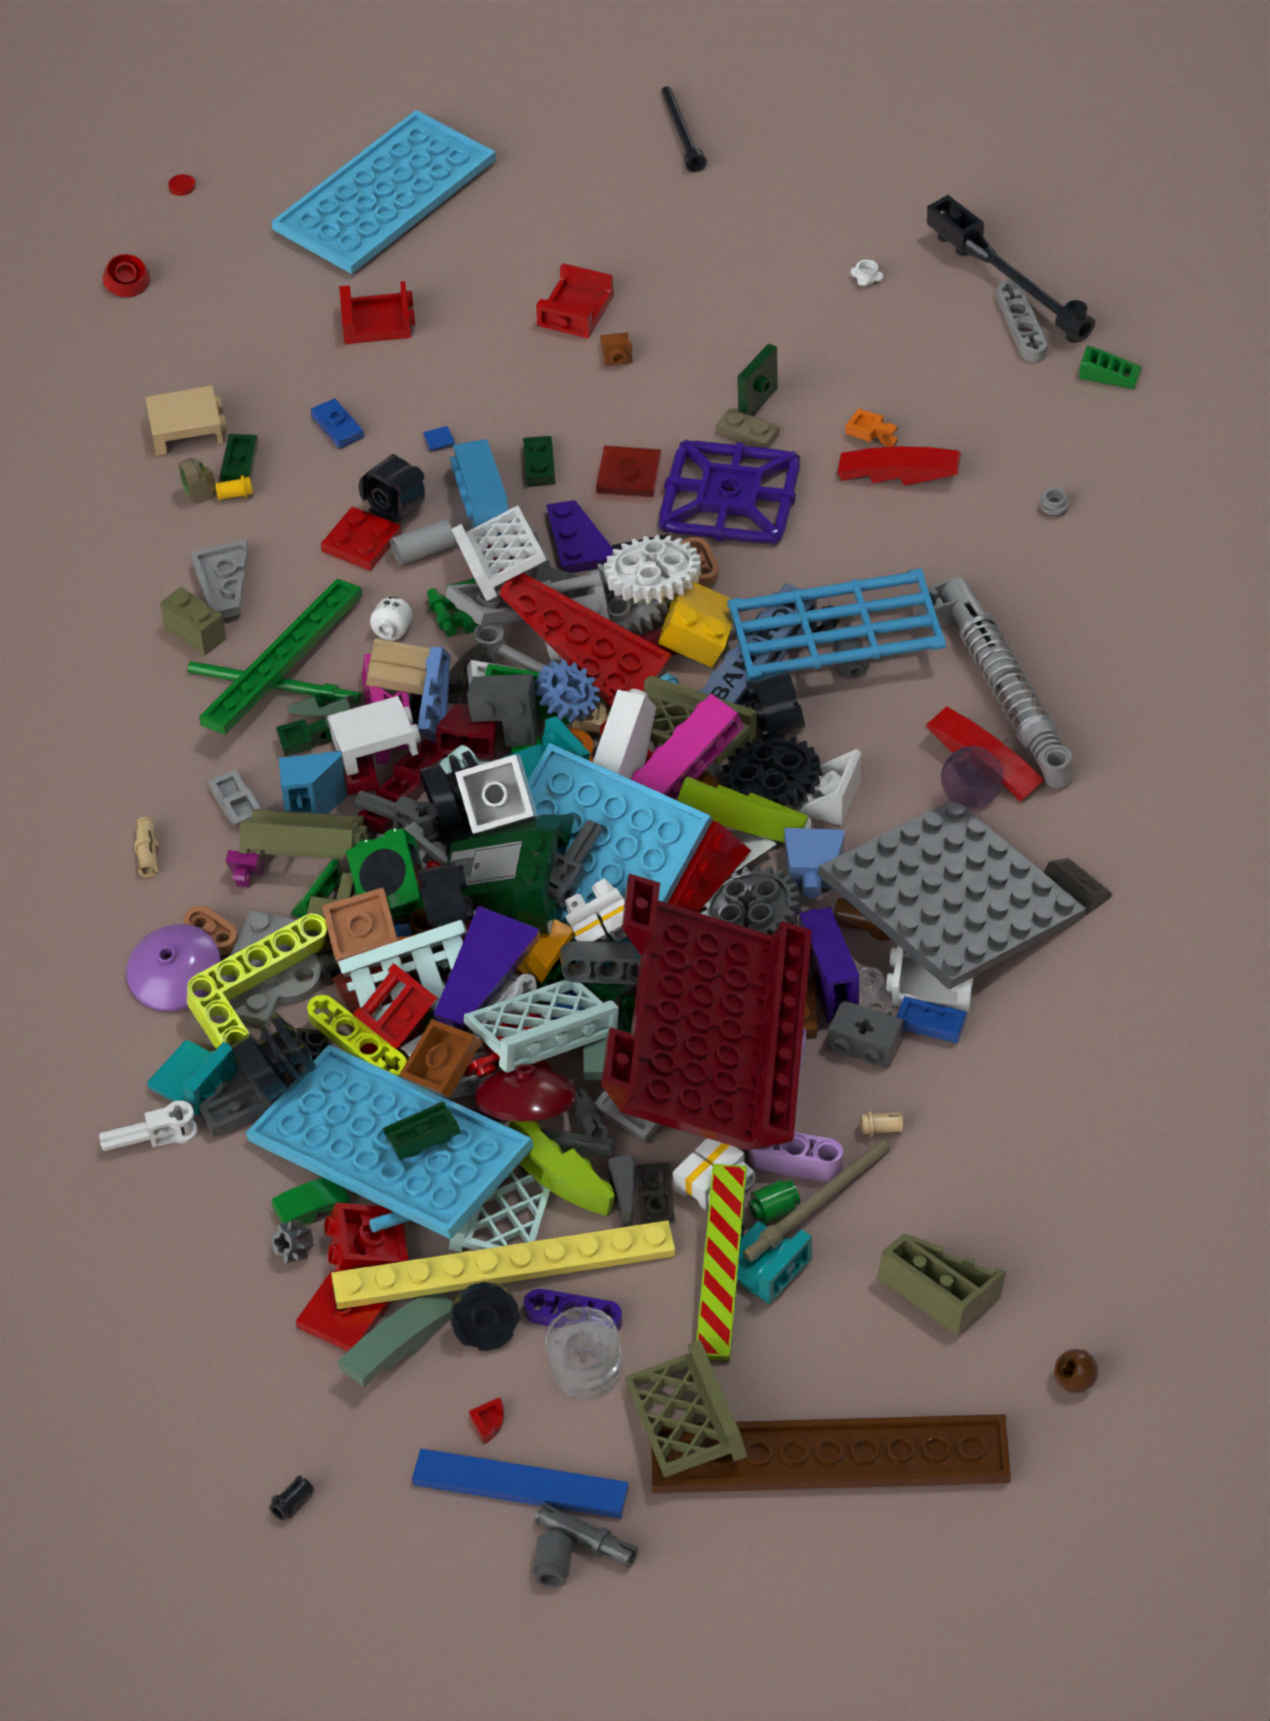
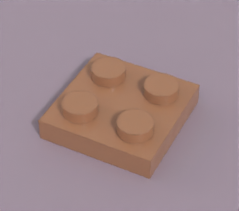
M384 888L322 906L334 957L338 966V961L398 941Z

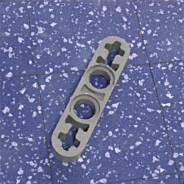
M1012 280L1002 281L997 286V302L1022 358L1027 362H1040L1046 357L1047 342L1024 290ZM1012 310H1022V311H1024V313H1022V314H1013V313H1011V311H1012ZM1029 328L1032 332L1024 333L1019 331V329Z

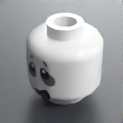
M397 597L383 598L371 614L370 625L373 632L378 637L387 641H395L402 638L411 625L413 619L412 609L403 599Z

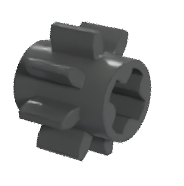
M301 1220L278 1224L279 1231L271 1237L274 1254L284 1256V1263L307 1259V1251L314 1246L311 1228L301 1227Z

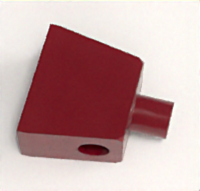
M454 705L436 726V754L449 755L460 745H464L475 754L477 759L493 761L497 738V721L471 722L469 705Z

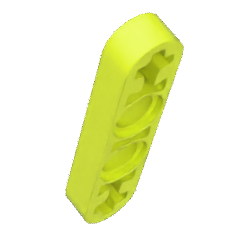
M318 995L308 1002V1018L314 1027L345 1052L387 1071L386 1063L391 1067L398 1065L399 1070L390 1069L388 1072L399 1076L407 1062L402 1053L333 998L327 995ZM326 1008L328 1009V1016L323 1012L317 1015V1009L322 1011ZM341 1025L353 1026L355 1030L350 1035L342 1036L337 1033V1029ZM373 1043L378 1047V1050L373 1054L367 1055L362 1053L360 1048L364 1044Z

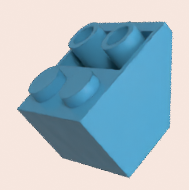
M341 751L279 758L281 790L285 811L329 814L347 797Z

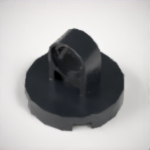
M481 1282L470 1285L458 1294L452 1303L450 1321L454 1334L463 1345L476 1347L479 1351H489L500 1348L511 1340L517 1322L519 1323L520 1313L518 1304L508 1289L497 1283Z

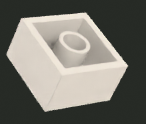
M515 754L455 772L473 834L483 833L538 816L520 755Z

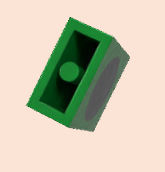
M395 828L386 831L382 837L374 840L366 839L359 841L355 847L346 850L356 895L384 888L393 921L410 915L418 909L425 908L420 889L422 888L421 881L418 879L417 870H422L423 867L416 839L413 835L404 829Z

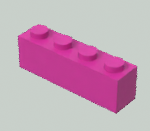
M710 694L704 701L697 704L693 713L684 723L679 724L675 728L672 736L664 745L659 746L653 752L651 759L642 768L633 773L631 780L677 800L684 779L688 776L697 780L745 728L738 713L713 694Z

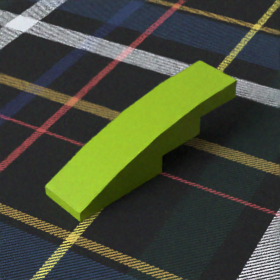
M688 776L684 779L677 799L681 803L710 815L713 821L719 822L723 826L784 843L785 828H805L809 817L756 794L750 793L749 796H746L722 785H718L715 788Z

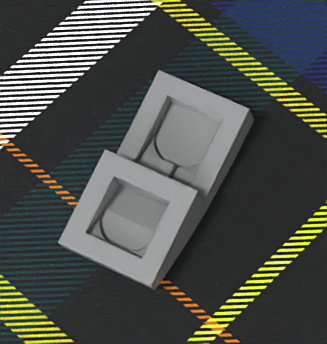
M236 769L208 780V787L234 827L240 825L241 821H246L247 818L252 819L253 809H261L250 788H246Z

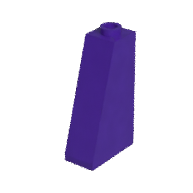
M478 906L435 1009L434 1016L436 1021L466 1032L469 1027L464 1023V1014L482 1009L490 1003L538 943L540 938L539 929Z
M831 907L799 913V926L812 930L809 966L813 978H816V988L827 1022H831L842 1000L859 1005V973Z

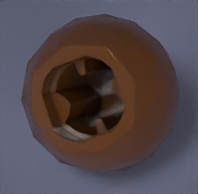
M1071 1349L1065 1351L1057 1359L1054 1376L1057 1383L1065 1391L1071 1393L1086 1392L1097 1380L1098 1365L1095 1358L1087 1351Z

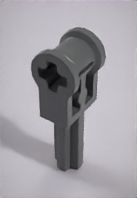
M358 792L355 805L392 819L393 829H403L407 824L410 825L412 822H416L423 828V837L430 843L438 839L439 828L436 825L438 813L433 803L418 802L405 796H401L395 803L368 792Z
M588 820L585 822L565 856L557 852L555 853L547 895L556 902V906L562 909L566 908L565 900L574 896L576 889L587 873L581 864L602 832V827L595 821Z

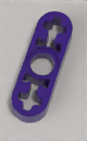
M534 1289L524 1298L525 1316L534 1324L602 1336L614 1335L622 1327L621 1308L613 1301L546 1289ZM539 1303H545V1306H542L540 1310L534 1309ZM555 1305H557L558 1314H553V1310L555 1311ZM572 1306L579 1307L583 1311L577 1318H568L563 1313ZM589 1310L593 1311L591 1320H589ZM606 1314L612 1315L608 1322L601 1321V1319L605 1318Z

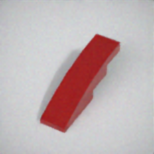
M912 446L867 448L842 452L838 475L842 481L869 475L872 483L900 478L903 485L906 486L958 475L961 454L959 450Z
M948 706L925 726L968 769L974 765L994 786L1001 782L1020 802L1044 781V778L995 736Z

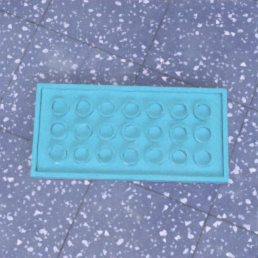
M415 110L272 220V230L353 274L496 160V153L488 147Z
M328 1045L314 1060L317 1069L312 1073L305 1069L302 1073L304 1078L301 1081L296 1079L289 1086V1089L246 1131L249 1142L450 1240L534 1147L530 1137L332 1045ZM444 1101L446 1107H448L456 1119L461 1133L453 1136L446 1143L435 1144L422 1150L414 1157L404 1158L399 1161L389 1141L386 1140L382 1128Z

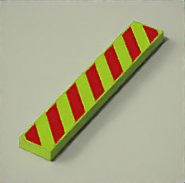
M713 1164L696 1339V1341L701 1340L709 1360L730 1361L747 1166Z

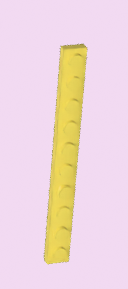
M661 1221L332 1272V1283L337 1309L464 1290L470 1285L481 1282L502 1284L674 1257L675 1247L669 1221Z

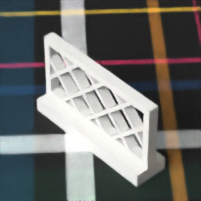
M519 506L465 532L462 524L451 529L486 601L497 596L493 587L546 561ZM515 556L513 560H509V558Z

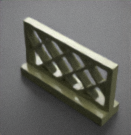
M650 675L644 681L643 692L648 695L649 700L656 706L655 716L662 715L663 717L654 719L650 740L664 745L672 736L675 730L674 726L684 723L693 713L697 704L704 701L709 695ZM718 698L738 713L745 727L713 761L720 764L743 740L751 742L756 737L757 711ZM664 727H667V728H668V730H666V731H656V730H653V729L664 728Z
M701 1340L687 1344L690 1353L624 1377L664 1478L730 1453L734 1461L747 1457L740 1431ZM688 1367L689 1371L683 1380L671 1377L673 1372ZM649 1381L655 1383L650 1392L636 1389V1386ZM664 1386L677 1388L671 1397L659 1395ZM685 1391L697 1393L692 1403L680 1400ZM653 1403L664 1406L659 1415L647 1412ZM674 1408L686 1411L680 1421L668 1418ZM695 1414L707 1417L702 1426L690 1423ZM662 1426L674 1429L668 1439L656 1436ZM683 1432L696 1435L690 1444L678 1441ZM705 1437L718 1440L720 1443L706 1449L699 1447ZM671 1450L684 1453L680 1459L669 1463L665 1461Z

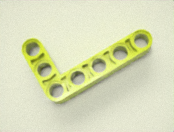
M318 914L305 915L198 973L189 980L187 986V1005L216 1049L223 1042L227 1044L233 1041L237 1042L249 1033L230 1005L229 1000L323 948L326 941L327 925L322 916ZM315 930L319 935L311 937L305 931ZM280 945H288L292 948V950L288 952L280 951L277 947ZM252 960H260L264 963V965L261 967L252 966L249 962H251ZM225 975L235 976L237 980L234 982H226L222 979V977ZM204 990L209 995L202 998L197 997L194 992ZM222 1016L226 1021L220 1024L213 1022L211 1018ZM236 1057L237 1065H239L240 1061Z

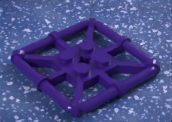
M688 439L680 442V447L675 452L670 475L665 479L664 483L665 494L658 523L659 528L663 532L709 537L719 542L727 539L775 545L781 541V537L786 530L790 508L795 504L796 500L794 491L800 470V456L796 452L745 446V443L737 442L736 445L689 441ZM702 453L733 456L731 465L712 463ZM690 457L703 471L702 480L681 477L686 458ZM744 457L772 460L758 468L740 466ZM785 468L788 469L783 489L761 486L762 480ZM730 487L734 488V491L729 492L727 490ZM679 491L698 493L696 500L672 511L676 493ZM758 499L780 503L775 526L756 508ZM701 511L719 513L716 526L681 522ZM728 515L749 517L763 532L726 528Z

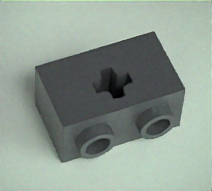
M842 1000L828 1028V1049L834 1050L841 1055H849L864 1060L871 1065L889 1068L903 1041L904 1019Z

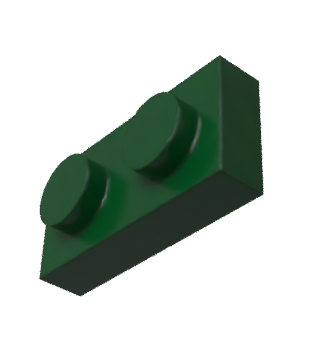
M229 434L220 473L222 482L241 479L242 475L245 478L252 477L258 447L257 435Z
M552 436L523 438L527 486L556 484Z

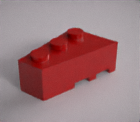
M712 821L668 903L699 912L751 850L722 824Z

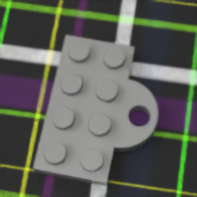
M251 910L230 956L296 921V919ZM280 945L277 947L280 951L288 952L292 950V948L288 945ZM313 954L229 1000V1003L242 1023L255 1026L265 1023L269 1027L272 1022L270 1017L276 1013L279 1004L300 1003L309 999L318 991L322 983L320 961ZM252 960L251 962H249L252 966L261 967L264 965V963L260 960ZM225 975L222 977V979L226 982H234L237 980V978L232 975ZM302 975H311L313 977L307 982L297 980Z

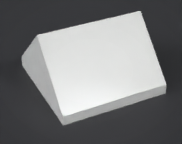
M858 749L821 764L822 776H819L820 784L814 785L815 794L806 793L808 801L801 800L796 811L805 813L811 819L842 826L861 783V752Z

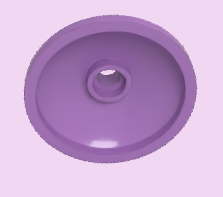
M187 924L164 926L148 934L134 948L127 964V982L136 999L146 1007L162 1012L183 1010L188 1008L186 1001L189 980L198 973L219 963L221 955L212 937L204 930ZM171 955L169 959L164 960L165 957ZM198 990L194 994L197 997L204 998L208 995V992Z

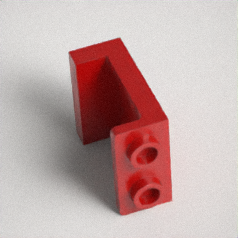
M562 263L560 266V280L548 300L540 298L536 304L537 326L589 339L614 297L613 276Z
M400 281V293L351 297L350 285L339 286L345 344L411 338L410 326L416 325L414 309L408 310V308L414 307L412 290L406 291L405 281Z

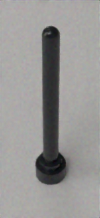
M664 86L661 90L663 98L686 151L684 163L690 172H700L706 167L707 159L704 152L695 147L672 89L669 86Z

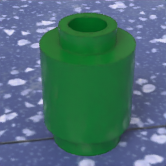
M780 1179L751 1192L748 1208L755 1220L760 1219L763 1223H768L794 1211L795 1206L799 1205L801 1200L794 1183L790 1179L786 1181Z

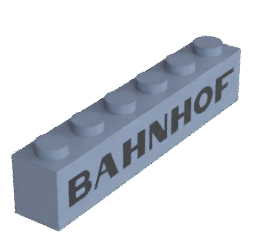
M785 583L779 592H774L773 594L789 592L798 587ZM817 599L803 601L805 611L817 610ZM795 603L766 607L764 611H760L756 615L755 620L797 613ZM800 624L745 633L744 635L748 644L802 635L803 630ZM739 643L733 650L730 649L727 652L721 666L712 671L703 689H698L697 691L708 695L713 694L717 698L747 707L752 700L750 699L746 683L753 680L748 681ZM791 649L750 655L752 664L754 666L782 661Z

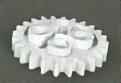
M656 535L653 540H649L647 536H644L641 542L632 539V545L621 544L622 550L614 549L613 556H607V563H604L605 583L608 584L609 591L614 590L615 596L623 594V600L625 601L633 597L634 603H638L641 599H645L646 604H649L652 599L662 603L663 597L674 600L673 594L684 595V588L693 589L692 583L699 582L698 576L701 575L700 555L697 554V549L691 548L689 542L682 544L681 538L671 541V536L669 535L664 540H660L659 535Z

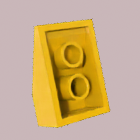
M692 583L693 589L684 588V595L677 593L673 595L674 600L671 601L657 644L712 668L725 649L731 631L732 617L727 607V600L731 598L698 583Z

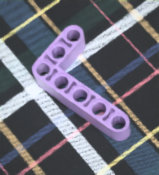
M804 1027L799 1079L806 1057V1031ZM794 1132L792 1142L762 1147L765 1149L747 1150L749 1165L761 1171L821 1182H829L843 1171V1148L838 1141L831 1138Z

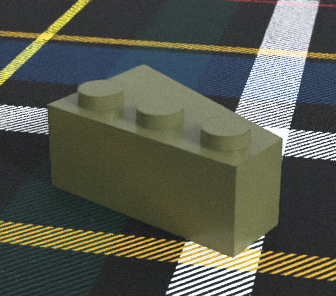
M905 1233L902 1234L882 1251L878 1279L957 1336L1001 1298L1006 1271L995 1268L993 1272L975 1265V1260L966 1256L963 1260L944 1253L945 1248Z

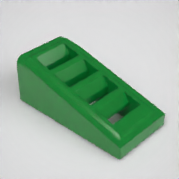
M1086 346L1080 363L1079 379L1135 389L1142 366L1096 347ZM1124 373H1130L1129 377L1124 376Z

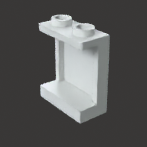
M399 696L327 716L332 740L336 750L341 751L343 767L347 776L359 773L356 761L358 757L407 744L412 756L418 754L416 743L421 742L417 725L413 724L409 707L402 706Z
M899 945L897 948H891L890 967H895L894 973H888L886 992L892 993L891 1006L900 1007L904 996L969 1013L974 977L949 990Z

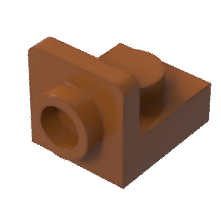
M628 332L600 335L605 366L633 363L632 343Z

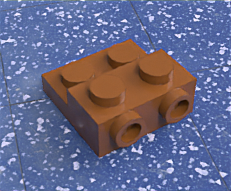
M431 1019L399 1076L435 1094L450 1098L482 1041L473 1034Z

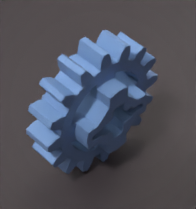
M563 659L559 664L551 661L548 666L545 665L534 683L538 686L535 694L543 697L539 702L540 705H548L550 707L547 713H558L560 721L566 716L570 723H573L576 718L583 722L587 716H591L597 708L596 705L600 702V698L596 696L600 689L592 686L595 678H587L585 676L587 673L585 668L579 671L577 663L573 662L571 666H568L567 662Z

